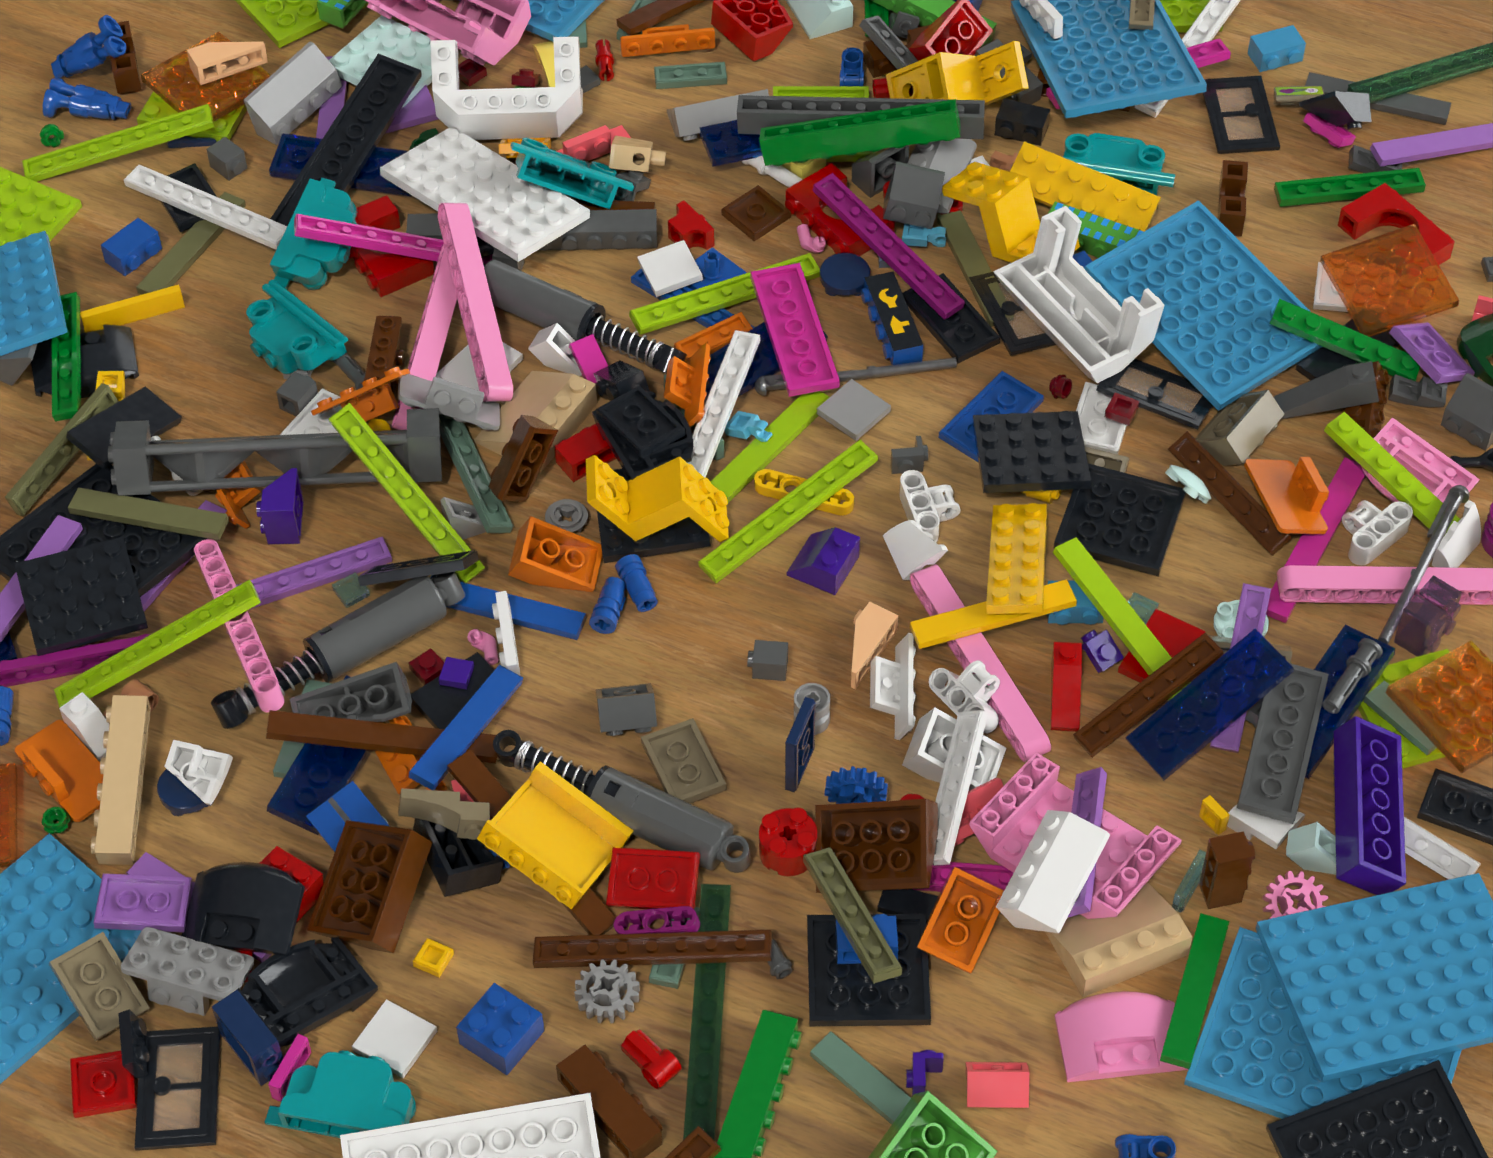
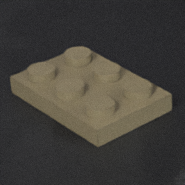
M693 718L641 737V744L666 793L687 803H692L726 790V782Z
M104 932L49 962V966L95 1041L119 1028L118 1013L130 1009L138 1017L149 1010L148 1004L131 976L122 973V962Z

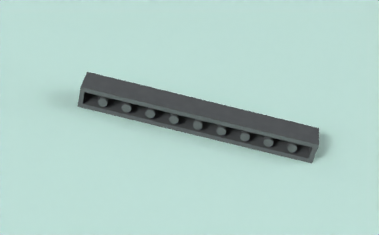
M739 95L737 105L738 134H760L761 128L946 100ZM956 100L961 129L960 138L955 139H984L985 100Z
M590 210L589 219L539 250L657 248V210ZM438 213L408 214L406 233L443 240Z

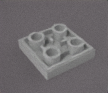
M851 379L817 408V415L857 441L891 411V405Z

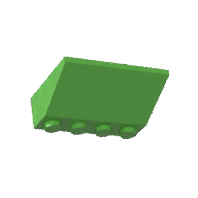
M924 1091L912 1096L868 1158H994L998 1151L929 1091Z

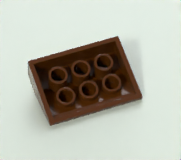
M928 799L815 805L817 827L816 851L831 847L857 892L929 888L938 835V803ZM816 885V893H821Z
M346 820L307 931L329 938L339 937L343 942L364 948L394 953L432 842L411 829Z

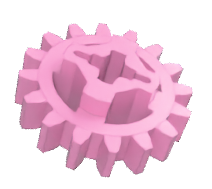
M1288 871L1285 874V879L1278 875L1274 879L1276 884L1270 883L1266 887L1271 893L1265 894L1262 897L1264 901L1269 902V905L1263 908V912L1271 913L1272 916L1269 919L1326 907L1322 905V902L1328 899V896L1320 895L1319 893L1323 885L1315 887L1313 885L1315 877L1311 876L1306 880L1302 871L1296 877H1294L1292 871ZM1288 885H1297V886H1299V888H1298V889H1295V890H1291V889L1288 888V887H1287V888H1284V887H1285V886H1288ZM1310 895L1313 899V904H1311ZM1294 898L1299 901V902L1297 903V906H1298L1297 909H1295V908L1292 906L1293 903H1294V901H1293ZM1277 902L1280 904L1281 913L1278 909Z

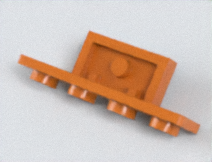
M688 24L647 28L640 35L620 37L622 57L712 49L715 48L714 28L689 30Z
M707 343L691 357L690 365L675 356L668 361L664 398L685 410L684 417L689 427L694 423H699L705 413L703 407L707 396L705 390L706 382L709 378L707 373L708 365L711 360L709 356L710 345Z
M399 366L384 372L386 377L377 380L376 377L370 378L362 382L363 387L356 391L354 387L340 392V398L334 401L329 397L318 402V408L312 410L311 413L313 416L319 415L340 405L343 408L350 403L364 421L368 422L399 408L389 383L410 374L409 369L400 370Z
M244 460L224 478L253 477ZM260 488L216 489L217 493L215 496L225 506L227 510L225 514H228L229 521L233 525L239 524L247 529L250 524L241 508L261 492Z
M405 715L388 720L392 724L412 726L410 720ZM375 751L399 795L401 788L415 789L419 785L418 782L409 778V772L422 757L421 755ZM442 780L434 790L446 791L447 786Z

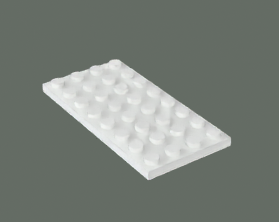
M455 128L444 130L380 167V176L438 211L440 203H467L476 236L517 262L590 218V210L563 193L517 178V165L466 134L459 133Z
M590 1093L340 1135L343 1158H601Z

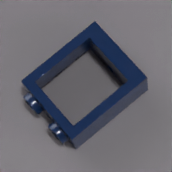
M236 990L213 1005L212 1010L221 1036L260 1086L271 1081L283 1060L278 1040L241 993Z

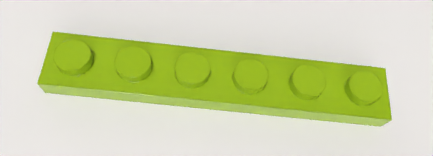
M1345 412L1327 424L1324 432L1398 501L1409 504L1412 507L1413 515L1430 529L1443 502ZM1456 514L1453 517L1449 527L1451 526L1453 521L1458 522L1460 520V518Z

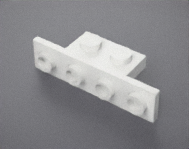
M908 633L895 646V662L875 656L871 660L870 708L895 715V739L900 740L908 731L913 729L916 720L913 715V704L916 697L915 692H913V681L916 674L915 669H913V658L916 648L913 646L914 636L912 633Z

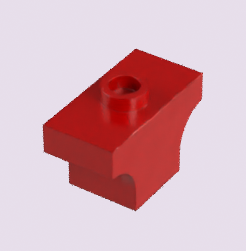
M685 200L676 204L677 215L668 220V238L673 243L684 240L688 249L702 247L708 250L715 246L714 228L707 222L706 218L702 214H698Z

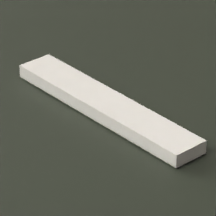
M983 710L958 712L935 801L938 803V835L933 866L950 865L988 716Z

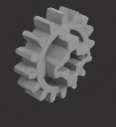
M602 959L599 967H596L593 963L589 964V973L581 970V980L575 981L576 991H574L575 1001H579V1011L586 1010V1017L588 1019L596 1015L598 1023H601L604 1018H608L610 1024L614 1023L615 1016H619L624 1020L626 1010L634 1012V1003L639 1002L638 992L640 991V985L636 981V973L634 971L628 973L627 964L619 968L617 967V960H613L611 965H606L605 960Z

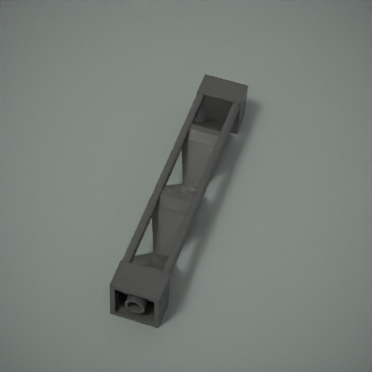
M439 408L407 409V430L373 431L415 482L442 481ZM149 420L116 422L115 432L110 433L111 446H108L109 463L113 462L114 469H111L112 485H117L118 496L143 495L164 491L267 487L280 476L224 478L254 451L284 474L291 468H297L300 485L378 482L371 472L327 474L353 451L339 433L151 441ZM154 458L183 480L152 481Z

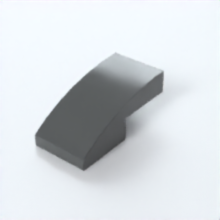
M1353 145L1349 151L1348 168L1355 171L1371 173L1402 169V163L1380 167L1372 152L1362 147Z
M1395 374L1390 380L1388 400L1419 407H1444L1448 384H1436L1432 379L1424 376L1420 382H1416Z

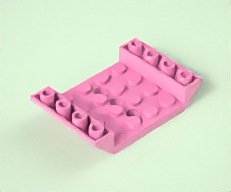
M1037 752L980 810L969 824L989 857L1013 873L1047 810L1072 811L1074 791L1057 781L1060 766ZM1103 809L1101 828L1106 830L1110 837L1096 862L1091 911L1080 915L1087 919L1117 917L1177 849L1182 840L1158 825L1147 836Z

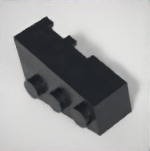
M415 818L413 831L432 842L427 862L444 897L499 883L503 861L498 856L494 857L478 839L457 838L456 832L444 826Z

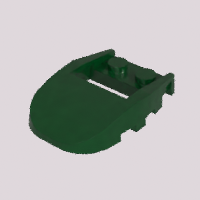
M1489 314L1465 325L1458 335L1457 345L1463 359H1467L1474 370V377H1479L1483 382L1493 387V366L1487 359L1493 356V314Z

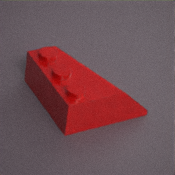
M778 0L713 1L711 24L753 62L772 54L793 28L791 18Z

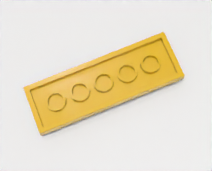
M1025 141L1010 170L1012 173L1029 177L1034 200L1052 207L1056 201L1144 232L1147 230L1161 200V197Z
M1047 504L993 505L986 600L987 614L1043 613Z

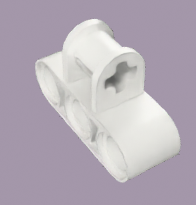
M916 470L905 471L900 478L899 495L907 519L918 523L921 529L933 535L932 540L937 542L940 522L955 518L961 511L959 504L954 501L953 488L950 485L928 488L922 473Z
M1363 500L1358 503L1357 508L1351 513H1345L1342 516V523L1353 535L1348 552L1350 561L1360 566L1367 565L1408 532L1413 514L1412 507L1405 502L1398 501L1381 511L1372 503Z
M979 660L972 662L960 676L945 668L935 669L931 673L929 687L957 716L958 712L983 710L988 715L983 733H990L996 729L999 721L998 714L987 701L998 689L1000 679L996 675H991L985 669L983 662Z

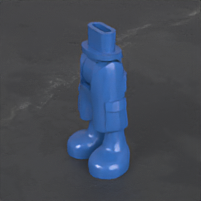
M109 15L102 16L98 21L101 31L99 34L87 33L80 37L76 43L64 50L62 54L57 55V60L51 63L55 78H62L64 76L68 78L74 74L93 69L103 64L108 56H122L126 51V43L120 39L123 36V32L118 23Z
M54 77L51 79L49 89L46 90L44 95L43 115L49 118L54 117L58 108L64 107L69 108L71 115L100 119H109L111 117L112 120H116L118 117L127 119L131 110V103L124 102L121 97L113 96L106 91L97 90L82 84L75 87L65 83L61 78Z

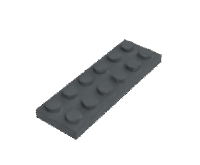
M1273 658L1236 808L1290 824L1294 823L1329 674Z

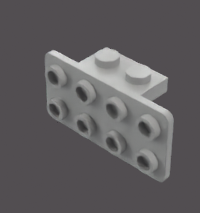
M408 374L398 379V399L407 406H418L424 409L439 408V415L450 416L458 422L476 424L484 430H498L500 427L499 403L484 402V392L433 377V380L430 381Z
M146 927L141 931L122 962L121 971L124 974L147 980L148 998L150 1001L178 1008L188 1013L205 1016L209 1009V998L221 1001L238 990V988H241L254 965V958L250 955Z

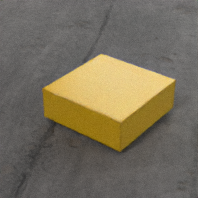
M1209 795L1202 800L1199 817L1216 834L1220 835L1226 831L1229 814Z
M427 938L412 961L413 967L440 978L452 959L454 951L452 948Z

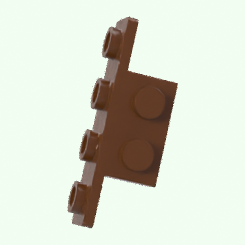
M376 316L364 381L373 377L380 380L386 377L384 372L404 365L405 351L400 350L399 343L402 318L400 316ZM398 379L389 383L394 395Z
M1379 361L1373 362L1379 402L1346 407L1342 410V413L1345 412L1361 428L1364 427V430L1373 439L1381 431V425L1385 421L1383 409L1384 404L1387 403L1386 385L1389 384V374L1386 369L1382 368Z

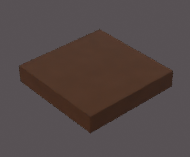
M759 185L721 209L722 216L754 242L791 218V211Z

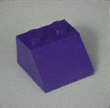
M291 468L264 488L261 501H257V517H262L260 520L261 534L266 535L268 544H300L304 500L297 468Z
M836 527L811 534L788 569L787 576L836 595L859 558L860 537Z

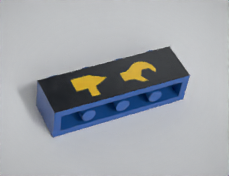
M894 272L864 277V288L860 291L861 298L864 304H868L869 319L871 322H875L877 339L883 342L882 348L885 359H889L891 365L921 362L923 360V343Z

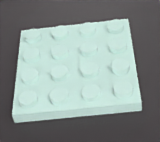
M382 15L329 60L337 69L339 78L356 86L378 53L420 69L422 76L402 108L425 85L428 86L432 82L430 38L420 32H413L409 27Z

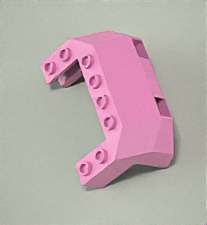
M365 0L368 2L367 7L390 20L393 16L405 22L411 31L420 33L422 31L427 34L426 36L431 41H457L458 49L461 50L463 57L470 58L482 66L485 63L494 66L516 46L531 18L528 0H460L455 12L440 4V0Z

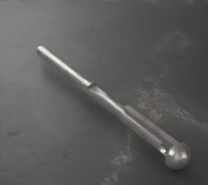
M954 357L881 367L867 366L864 370L839 371L837 374L840 382L850 381L851 379L859 380L956 368L957 362ZM782 374L761 376L755 382V390L762 396H766V391L786 388Z
M1456 485L1449 490L1427 533V537L1431 538L1420 557L1419 564L1416 570L1412 569L1411 577L1378 638L1380 644L1388 645L1460 504L1466 503L1469 500V491L1466 487Z

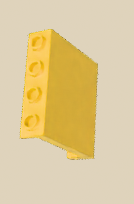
M540 761L528 780L495 817L485 823L477 839L572 910L611 863L613 847L623 848L634 830Z

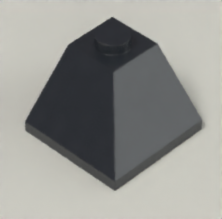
M1333 91L1299 102L1301 108L1335 126L1347 127L1348 131L1362 129V125L1372 122L1369 93Z

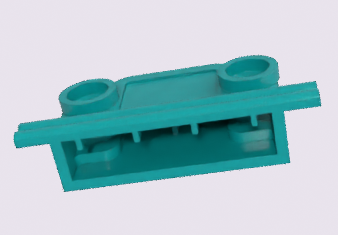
M1093 133L1089 137L1084 134H1072L1065 140L1063 157L1154 195H1157L1159 185L1173 187L1176 174L1162 172L1165 152L1158 146L1146 145L1139 139Z
M523 138L521 144L512 142L510 145L513 151L519 152L515 161L518 167L516 176L519 179L610 209L618 187L629 191L634 189L633 183L615 177L617 171L609 168L606 164L595 161L590 164L578 158L549 149L545 144L530 138Z
M321 178L320 181L309 179L276 249L270 266L276 275L274 280L285 289H287L291 280L301 283L309 290L319 289L327 281V272L335 273L339 271L343 263H346L349 259L351 246L297 237L294 233L296 214L357 224L355 220L357 216L355 204L346 192L334 188L335 181Z
M270 280L268 284L262 286L263 291L271 298L255 301L246 310L248 319L253 325L249 330L253 341L250 345L251 350L257 357L262 356L270 368H276L283 374L293 373L297 369L303 371L313 370L325 361L336 360L347 353L344 343L349 341L348 338L275 280Z
M342 1050L338 1053L328 1052L320 1058L317 1068L311 1065L297 1068L291 1076L286 1095L282 1099L280 1107H269L265 1124L340 1138V1135L409 1124L415 1115L416 1103L410 1088L405 1083L394 1081L391 1067L384 1059L377 1056L359 1057L352 1052Z

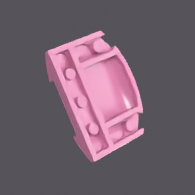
M1391 418L1374 437V440L1441 502H1444L1449 490L1453 486L1462 485L1470 492L1480 480L1394 418ZM1362 467L1365 475L1377 490L1393 503L1398 502L1386 488Z
M1120 991L1102 993L1078 1000L1070 1004L1062 1012L1056 1013L1055 1022L1067 1082L1188 1070L1160 1061L1175 1003L1152 994Z

